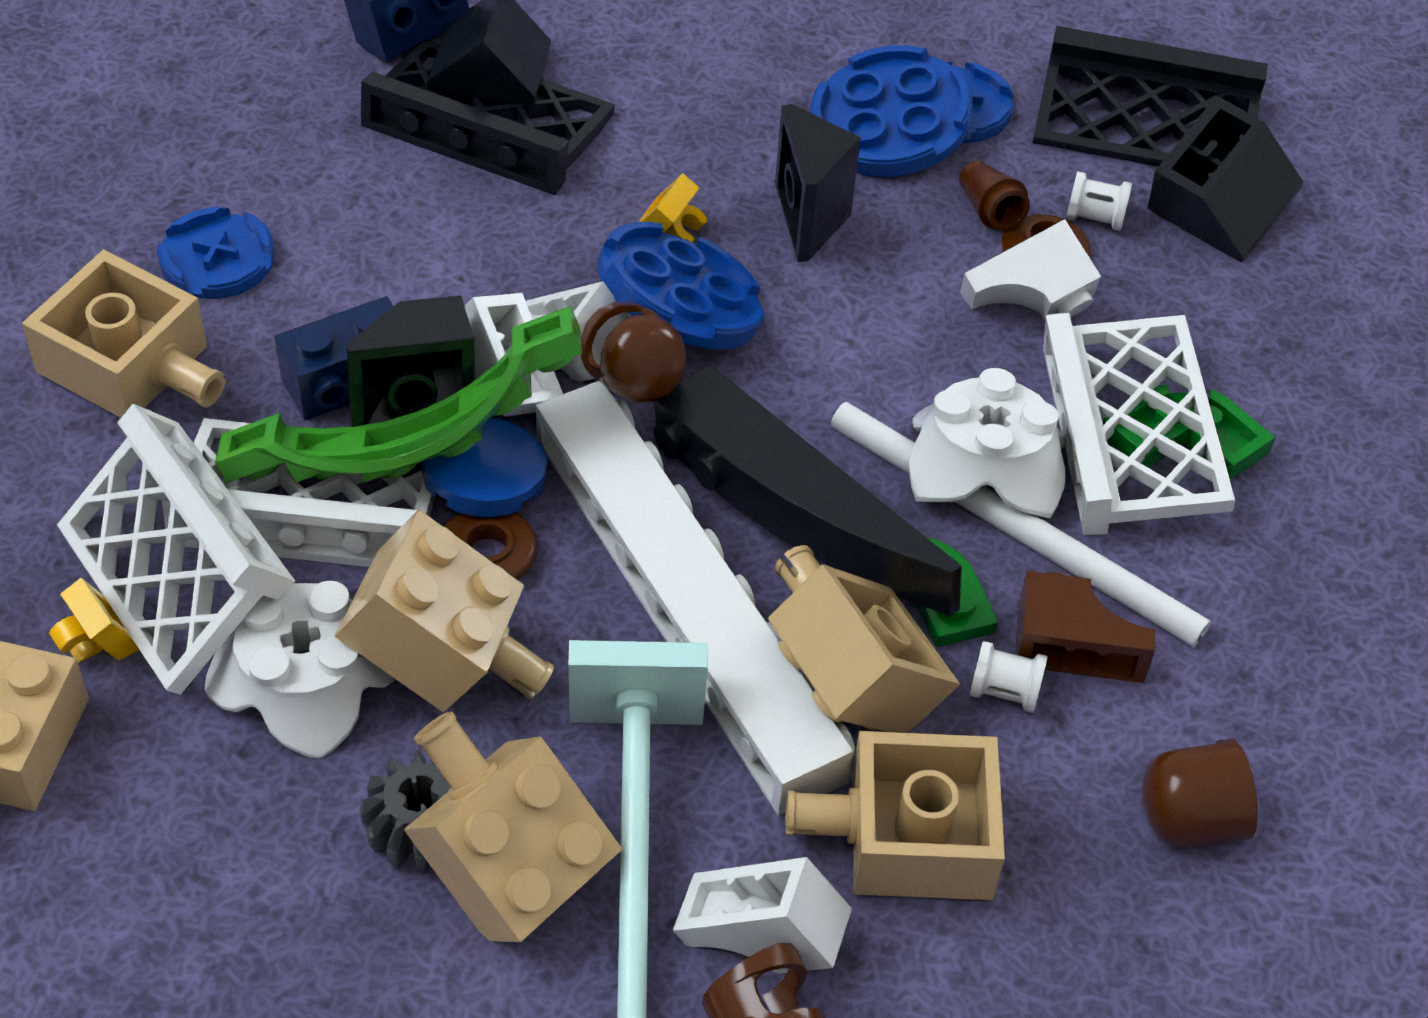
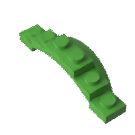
M569 306L512 327V348L493 367L471 384L448 398L415 413L384 422L339 428L286 426L278 413L223 433L215 464L226 483L243 477L251 480L262 478L275 471L284 462L295 483L314 476L317 479H326L338 473H360L365 483L381 476L388 479L402 476L411 471L417 463L439 455L443 457L460 455L469 450L475 442L482 440V426L493 415L508 413L519 407L525 399L532 397L531 372L536 370L541 372L558 370L570 363L574 356L582 354L580 326L572 307Z

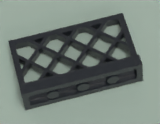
M1056 26L1033 143L1159 167L1169 153L1162 152L1154 141L1171 132L1180 141L1188 131L1185 125L1198 119L1216 96L1237 107L1246 108L1247 113L1258 118L1268 64ZM1057 74L1080 78L1087 88L1069 97L1056 82ZM1118 85L1131 87L1140 97L1122 106L1109 90ZM1170 95L1185 97L1193 107L1175 116L1163 103L1162 99ZM1097 97L1110 113L1091 122L1078 106ZM1052 99H1054L1057 103L1051 106ZM1149 107L1163 123L1145 132L1131 116ZM1065 113L1079 127L1078 130L1071 134L1046 130L1049 121ZM1119 123L1133 139L1124 144L1108 142L1101 132Z
M428 39L414 48L385 76L372 71L361 81L362 127L552 195H556L564 184L566 170L600 134L615 112V104L544 79L541 81L538 95L543 96L545 100H537L535 106L506 102L507 104L483 107L482 101L491 100L427 90V80L431 68L424 69L423 64L429 57L435 59L440 43ZM581 109L593 115L585 118L568 119L565 112ZM552 115L555 121L532 124L529 118Z

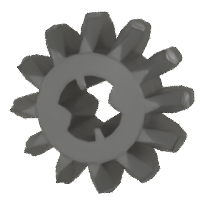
M418 749L412 760L413 764L404 766L390 757L389 763L386 766L387 776H370L367 785L368 798L362 800L363 804L360 806L362 824L368 828V843L374 852L387 849L388 861L392 863L394 869L407 860L409 854H413L416 867L424 873L429 863L404 829L445 795L451 786L434 763L432 765L426 763L425 756Z

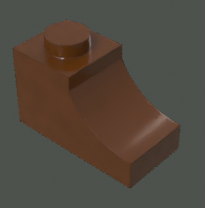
M1026 572L1018 603L1015 655L1034 659L1037 654L1048 656L1045 671L1138 683L1145 682L1155 653L1156 629L1130 623L1109 611L1092 592L1091 579L1068 576L1060 572Z

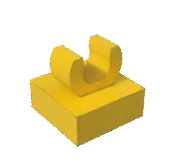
M682 173L654 199L638 222L661 223L664 228L662 232L693 242L695 238L682 225L698 231L708 221L705 214L699 208L688 205L699 187Z
M83 578L78 579L60 594L74 615L56 623L49 631V635L63 654L70 651L73 657L77 659V662L80 663L104 649L119 661L139 650L105 596Z

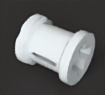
M1077 171L1066 220L1075 221L1077 217L1109 223L1112 230L1121 231L1132 183L1124 181L1121 186L1089 180L1086 177V173Z
M983 641L969 696L980 698L983 694L1021 703L1023 711L1034 713L1048 656L1037 654L1034 659L995 650L993 643Z

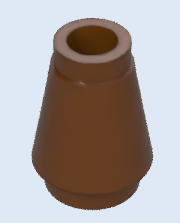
M973 161L963 168L959 177L960 185L972 203L981 222L986 227L1006 231L1017 227L1024 221L1030 209V200L1027 188L1021 181L982 161Z

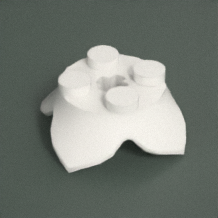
M1000 368L986 369L980 374L979 378H971L954 383L946 390L939 392L934 398V404L919 411L912 421L914 429L921 431L911 450L908 466L915 500L917 502H955L966 499L980 487L989 485L995 489L1003 503L1011 508L1050 519L1059 504L1065 488V465L1061 449L1065 447L1066 437L1057 428L1059 418L1057 409L1051 404L1046 403L1039 394L1016 383L1013 374Z
M324 581L321 583H293L279 601L263 595L214 654L206 675L204 690L208 698L221 709L232 712H241L249 707L258 709L269 732L282 745L306 757L320 759L333 752L350 735L359 718L363 691L368 687L384 688L396 679L334 637L352 600L349 598V592L343 584L337 581ZM301 651H309L303 654H296Z

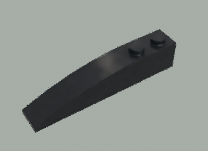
M712 365L679 383L670 394L654 401L656 426L653 432L659 448L668 457H677L695 474L697 480L705 489L709 491L715 490L733 507L792 546L807 545L814 552V557L832 568L887 586L894 591L897 597L948 616H952L960 610L962 566Z

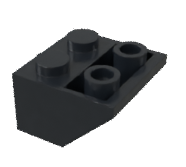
M1216 96L1155 170L1147 209L1242 263L1302 188L1303 180L1265 122Z

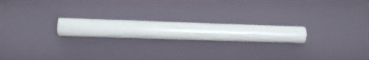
M848 402L841 404L832 418L831 427L909 474V460L915 442ZM986 485L980 487L968 498L955 501L961 507L1073 575L1091 579V586L1193 648L1198 644L1199 637H1203L1211 625L1209 619L1038 516L1017 511L1004 504L997 492Z

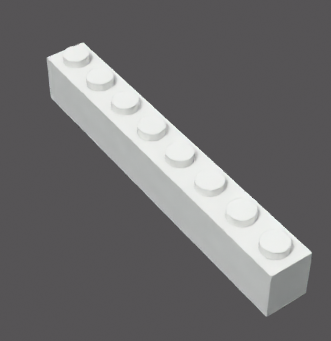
M600 381L537 404V440L543 445L545 454L666 642L708 643L705 703L777 815L785 813L787 790L795 791L796 793L826 794L848 784L852 759L855 756V745L850 732L842 722L838 723L831 720L815 704L812 698L815 688L805 673L790 664L781 653L778 643L782 639L770 622L766 623L755 607L754 595L747 580L740 574L734 576L724 561L723 550L717 536L709 528L703 530L696 520L687 492L680 484L673 486L664 472L662 459L655 445L651 441L644 442L636 431L633 416L625 401L622 399L615 400L608 388Z

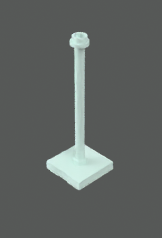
M569 640L570 723L623 724L622 850L620 851L617 1018H646L650 724L703 725L708 671V643Z

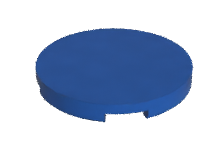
M893 45L866 50L849 57L848 65L833 74L826 82L819 83L812 97L810 113L861 137L856 173L872 177H897L925 170L947 158L960 146L972 124L973 99L969 81L959 66L953 67L939 58L928 55L926 48Z
M629 223L617 227L609 234L598 256L597 268L601 281L605 283L617 302H634L653 310L660 318L665 319L678 331L685 344L696 347L733 349L741 347L753 339L766 315L757 297L760 287L750 272L729 253L702 237H699L695 244L686 239L662 232L664 228L661 223ZM628 312V313H630L632 316H634V315H644V314H641V313H638V312Z

